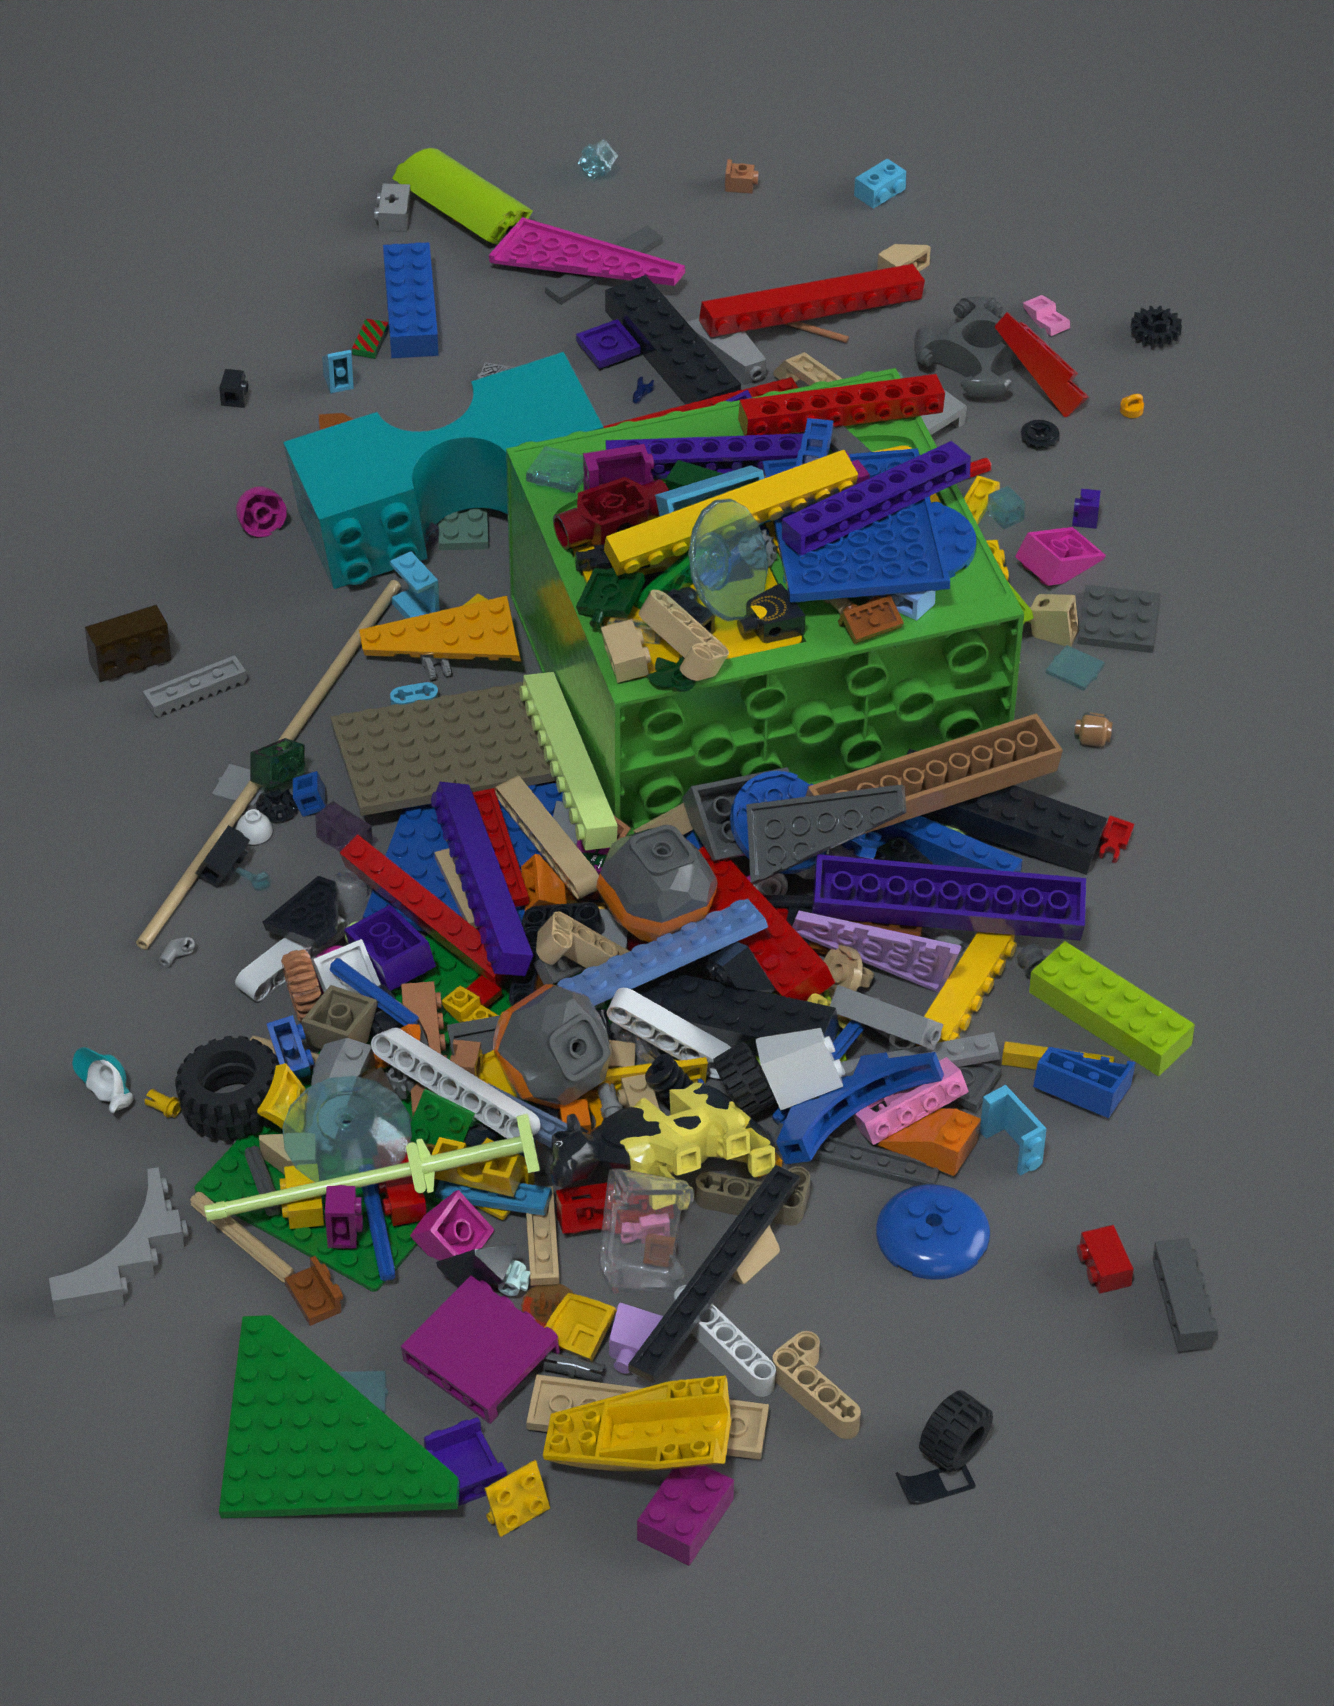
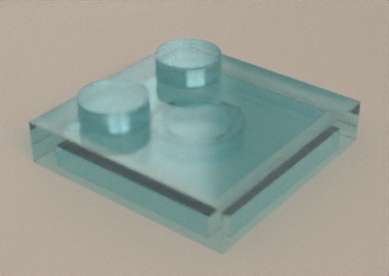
M545 446L526 472V481L536 483L539 486L559 489L562 492L575 493L583 482V455Z

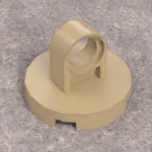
M839 945L838 949H831L824 959L835 981V984L828 988L831 998L834 996L837 985L857 991L858 987H870L874 977V973L871 970L863 967L858 951L850 946Z

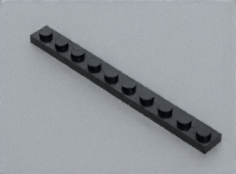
M777 1165L773 1167L629 1362L628 1371L652 1383L656 1381L800 1184L799 1175Z

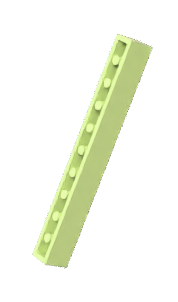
M554 672L524 675L523 686L519 687L520 699L525 701L526 714L531 716L533 731L538 733L539 746L544 747L545 761L550 762L551 776L556 777L557 790L563 794L564 808L569 809L570 823L575 824L577 840L582 841L585 850L609 848L612 843L617 841L618 825Z

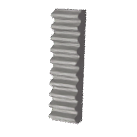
M234 655L143 691V699L153 714L161 718L164 711L169 715L172 708L179 711L182 704L189 707L192 700L197 704L200 697L207 700L210 693L216 696L220 689L224 693L228 686L235 689L238 682L241 686L244 685L247 679L246 670Z

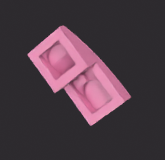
M1040 295L1023 302V307L1040 328H1045L1050 336L1070 328V320L1056 312V303L1047 297Z

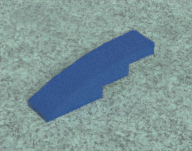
M807 418L805 434H803L801 449L798 451L796 467L828 455L834 427L833 421Z

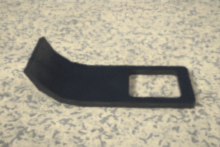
M966 1464L960 1469L968 1485L950 1491L946 1490L939 1475L947 1471L943 1467L914 1476H904L898 1472L895 1473L907 1499L916 1504L929 1503L974 1489L976 1486Z

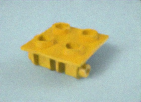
M536 1460L484 1488L490 1505V1512L486 1514V1517L490 1524L495 1523L499 1537L550 1509Z

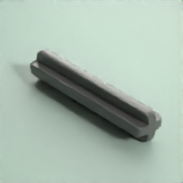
M255 1145L247 1147L245 1149V1157L259 1194L275 1191L259 1147ZM281 1205L264 1208L268 1216L280 1214Z

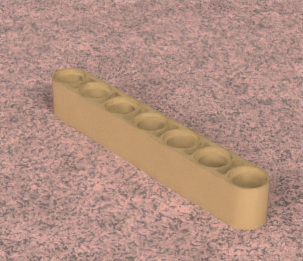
M517 775L494 787L496 796L502 806L573 895L579 900L596 891L597 879L599 877L597 871L521 777Z

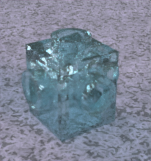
M603 139L594 145H587L581 151L582 156L577 163L593 179L598 175H606L612 169L611 166L619 155Z

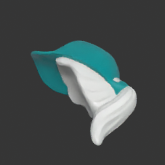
M86 1047L77 1049L72 1061L73 1069L77 1076L85 1082L87 1088L93 1091L99 1100L110 1102L109 1110L111 1113L128 1107L133 1102V1095L125 1086L127 1080L126 1071L119 1060L110 1054L101 1055Z

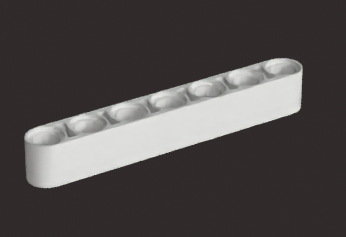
M391 1028L373 1037L371 1047L375 1055L439 1096L474 1112V1118L507 1139L520 1136L516 1118L518 1115L528 1113L533 1135L537 1134L540 1130V1120L532 1111L403 1030Z

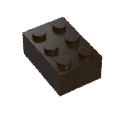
M157 604L85 627L89 663L99 682L171 660L168 624Z

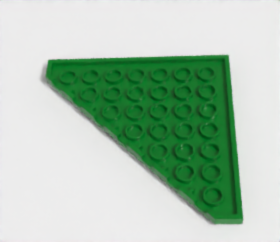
M242 1316L219 1505L221 1519L458 1509L460 1482L452 1471L273 1316Z

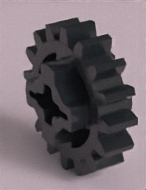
M1149 306V310L1141 308L1140 313L1135 312L1134 318H1131V334L1135 335V340L1142 339L1143 345L1146 343H1150L1151 347H1154L1155 344L1163 347L1164 343L1172 345V341H1178L1179 335H1181L1182 319L1177 318V313L1171 314L1170 308L1163 310L1162 306H1159L1157 309Z

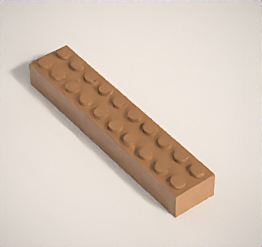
M1036 713L808 786L806 797L902 784L905 787L906 814L865 832L868 833L1055 772L1058 769L1063 750Z

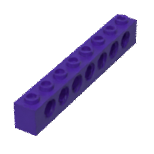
M803 434L605 440V447L608 450L645 444L647 453L652 454L654 460V469L650 470L653 479H666L678 460L723 474L748 466L763 470V461L797 458L798 451L801 449Z
M954 442L945 443L783 518L782 540L802 556L969 478L971 456Z

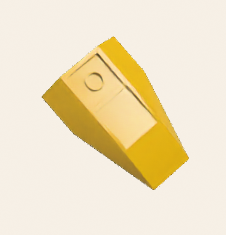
M724 1375L668 1381L551 1413L543 1458L544 1460L564 1465L608 1471H654L725 1464L731 1426L727 1377Z

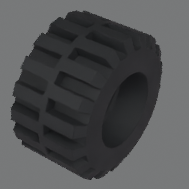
M742 1041L713 1058L714 1067L734 1103L749 1117L777 1102L760 1063L746 1043Z
M958 1390L940 1403L928 1419L919 1441L920 1451L947 1471L953 1472L958 1470L976 1454L985 1441L991 1428L993 1412L965 1391Z

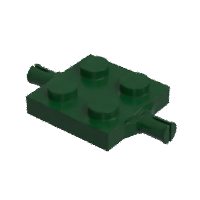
M594 568L576 605L578 614L593 615L589 624L594 629L600 628L605 617L628 618L645 582L644 574L633 572L617 576L614 568Z

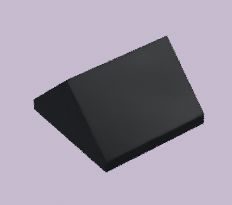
M516 1244L474 1249L437 1261L436 1264L437 1268L458 1288L470 1276L479 1282L483 1280L490 1285L503 1281L517 1248Z

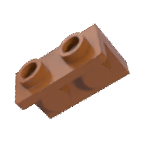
M891 595L881 598V596L873 597L861 606H857V604L850 605L842 611L843 613L838 620L839 626H846L854 644L901 628L904 624Z
M316 1256L310 1258L309 1268L284 1278L286 1288L309 1326L341 1313L340 1301L343 1300L338 1284H332L327 1266L324 1263L320 1264Z

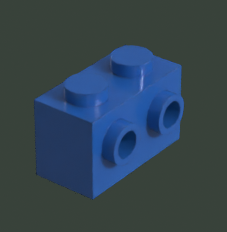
M293 1015L266 1023L279 1065L286 1063L298 1079L311 1075L310 1066L314 1065L310 1049L304 1050L302 1040H305L306 1037L302 1025H296Z

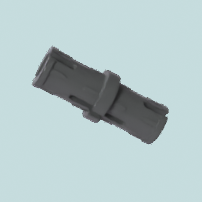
M551 1352L545 1357V1359L557 1361V1364L544 1361L543 1370L569 1374L568 1377L575 1379V1376L601 1383L603 1375L592 1373L591 1370L604 1372L605 1364L580 1360V1356L573 1355V1358Z

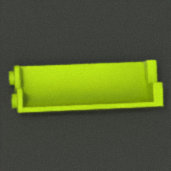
M435 148L423 149L410 156L404 163L397 166L392 177L399 184L410 185V191L483 239L496 245L501 242L509 226L514 227L522 217L529 219L533 210Z

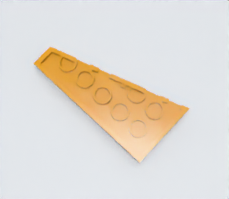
M507 596L359 629L364 655L367 656L410 654L411 657H420L421 655H433L434 658L447 659L489 657V660L512 658V661H521Z

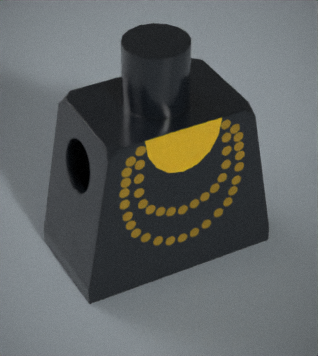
M780 583L747 601L746 617L737 620V627L742 635L754 631L763 643H770L804 635L805 614L796 602L789 601L788 592Z

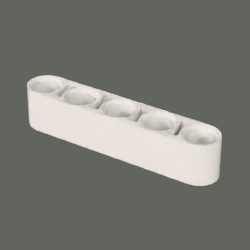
M338 915L337 934L319 949L284 937L245 967L238 974L235 986L256 1002L265 999L286 982L281 962L283 955L294 950L305 949L310 959H314L323 949L334 945L345 935L344 929L349 926L348 922Z
M619 988L616 990L607 1010V1016L611 1021L679 1060L706 1057L708 1062L707 1076L720 1079L714 1067L713 1058L730 1049L731 1047L728 1044L631 989Z
M686 1285L679 1287L675 1291L674 1301L677 1299V1297L680 1295V1293ZM711 1304L691 1331V1334L751 1393L759 1397L770 1395L775 1389L776 1368L774 1363L722 1312Z

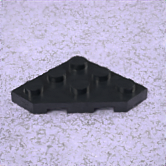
M317 876L262 921L265 930L318 949L325 945L329 939L337 934L339 889L336 881Z

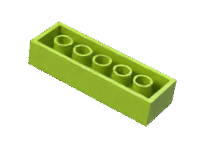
M1066 941L1031 971L1030 994L1158 1077L1192 1045L1194 1023Z

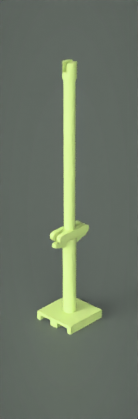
M527 1113L516 1116L520 1132L518 1137L436 1155L430 1154L422 1138L417 1139V1144L410 1142L406 1146L409 1162L237 1200L205 1205L207 1221L224 1219L235 1214L326 1195V1186L346 1185L358 1188L412 1176L416 1192L423 1193L427 1188V1193H430L434 1190L435 1172L520 1153L525 1155L528 1173L540 1171L529 1115Z

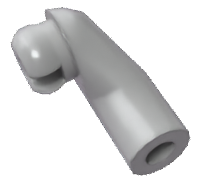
M191 937L171 940L158 958V963L162 967L168 968L176 957L189 955L195 948V941Z

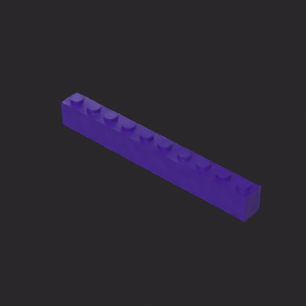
M439 782L436 792L432 794L431 805L437 814V822L441 825L443 838L449 847V855L453 858L456 874L459 875L462 891L465 892L468 907L473 913L475 926L478 927L481 935V943L484 944L487 952V959L491 963L494 974L525 976L533 953L469 784Z

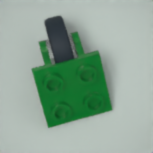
M424 1089L405 1137H409V1140L417 1143V1139L422 1138L425 1145H436L439 1137L463 1142L466 1143V1147L481 1145L487 1138L495 1142L499 1133L474 1118V1112Z

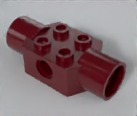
M622 477L578 492L576 508L553 516V527L556 537L565 550L588 542L593 545H604L606 536L660 517L655 495L669 491V489L661 479L641 485L627 477Z

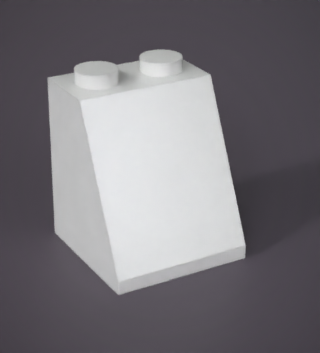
M821 1028L756 1039L761 1067L780 1110L843 1087L841 1076L845 1075L840 1059L834 1060L832 1053L835 1052L832 1040L830 1036L824 1037Z

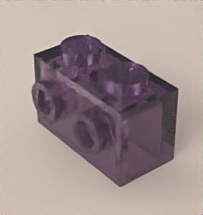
M334 801L315 815L316 837L337 851L341 852L357 834L373 846L372 826Z

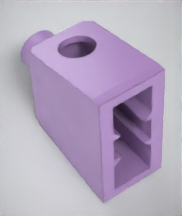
M619 1303L609 1340V1355L616 1359L614 1368L624 1374L630 1372L628 1371L629 1362L663 1316Z

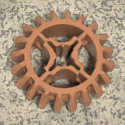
M305 949L291 951L283 955L281 960L292 1005L300 1022L321 997L314 966Z

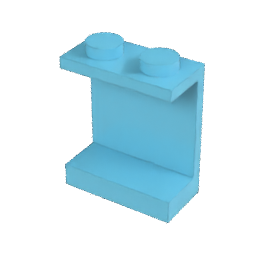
M411 551L391 560L390 565L409 586L408 590L392 597V605L403 617L407 619L440 611L438 579Z
M1004 1085L983 1097L980 1133L987 1139L1005 1130L1020 1146L1017 1173L1021 1176L1028 1171L1036 1170L1043 1163L1047 1128Z

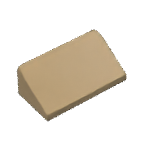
M770 1225L732 1275L741 1284L748 1282L780 1252Z

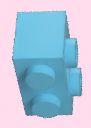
M885 159L855 178L854 196L874 209L906 189L907 171L889 159Z

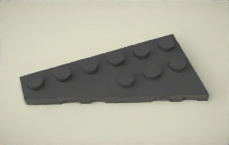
M901 784L746 804L751 883L755 885L817 856V854H821L906 814L905 787Z

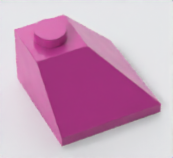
M457 1190L424 1215L410 1236L428 1256L440 1261L474 1249H481L494 1232V1228L466 1197Z

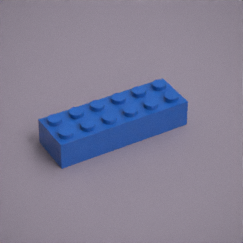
M417 242L383 245L391 359L438 356V333L430 243Z

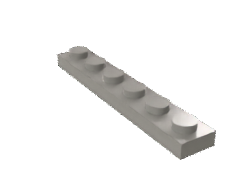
M994 1032L939 1042L934 1050L919 1046L887 1053L889 1058L936 1052L939 1061L947 1057L957 1067L1000 1059ZM860 1058L841 1062L845 1075L841 1077L853 1075Z

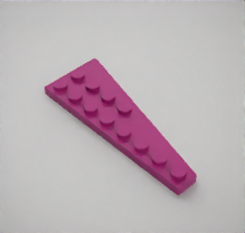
M523 217L489 254V262L493 264L630 281L646 275L654 284L675 286L685 274V265Z

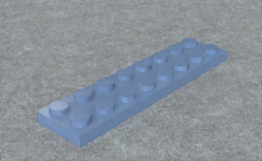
M748 899L733 902L728 908L709 913L705 919L699 922H690L682 926L681 930L673 934L667 933L658 937L657 941L637 945L628 953L613 956L599 966L586 968L581 974L572 978H564L555 986L584 994L589 997L595 1006L613 998L616 990L619 988L633 989L766 929L768 925L765 917Z

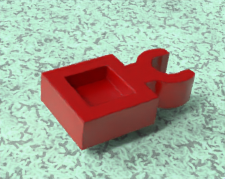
M1110 815L1100 840L1104 844L1100 848L1099 858L1102 859L1105 852H1111L1114 855L1112 863H1116L1120 855V849L1125 850L1135 824Z

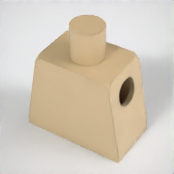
M1037 595L1030 607L1034 619L1026 621L1031 623L1032 635L1038 639L1072 647L1079 632L1075 595Z

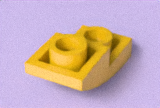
M462 986L457 987L441 1000L443 1007L460 1023L499 1016L482 1006L480 997Z

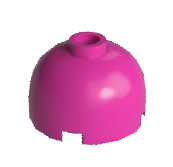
M264 486L253 487L240 496L236 505V516L240 526L247 533L256 537H267L272 535L270 532L282 527L286 519V505L274 490Z

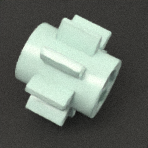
M512 1260L503 1281L494 1284L498 1285L501 1293L507 1296H516L520 1290L527 1291L530 1282V1271H526V1266L523 1263Z

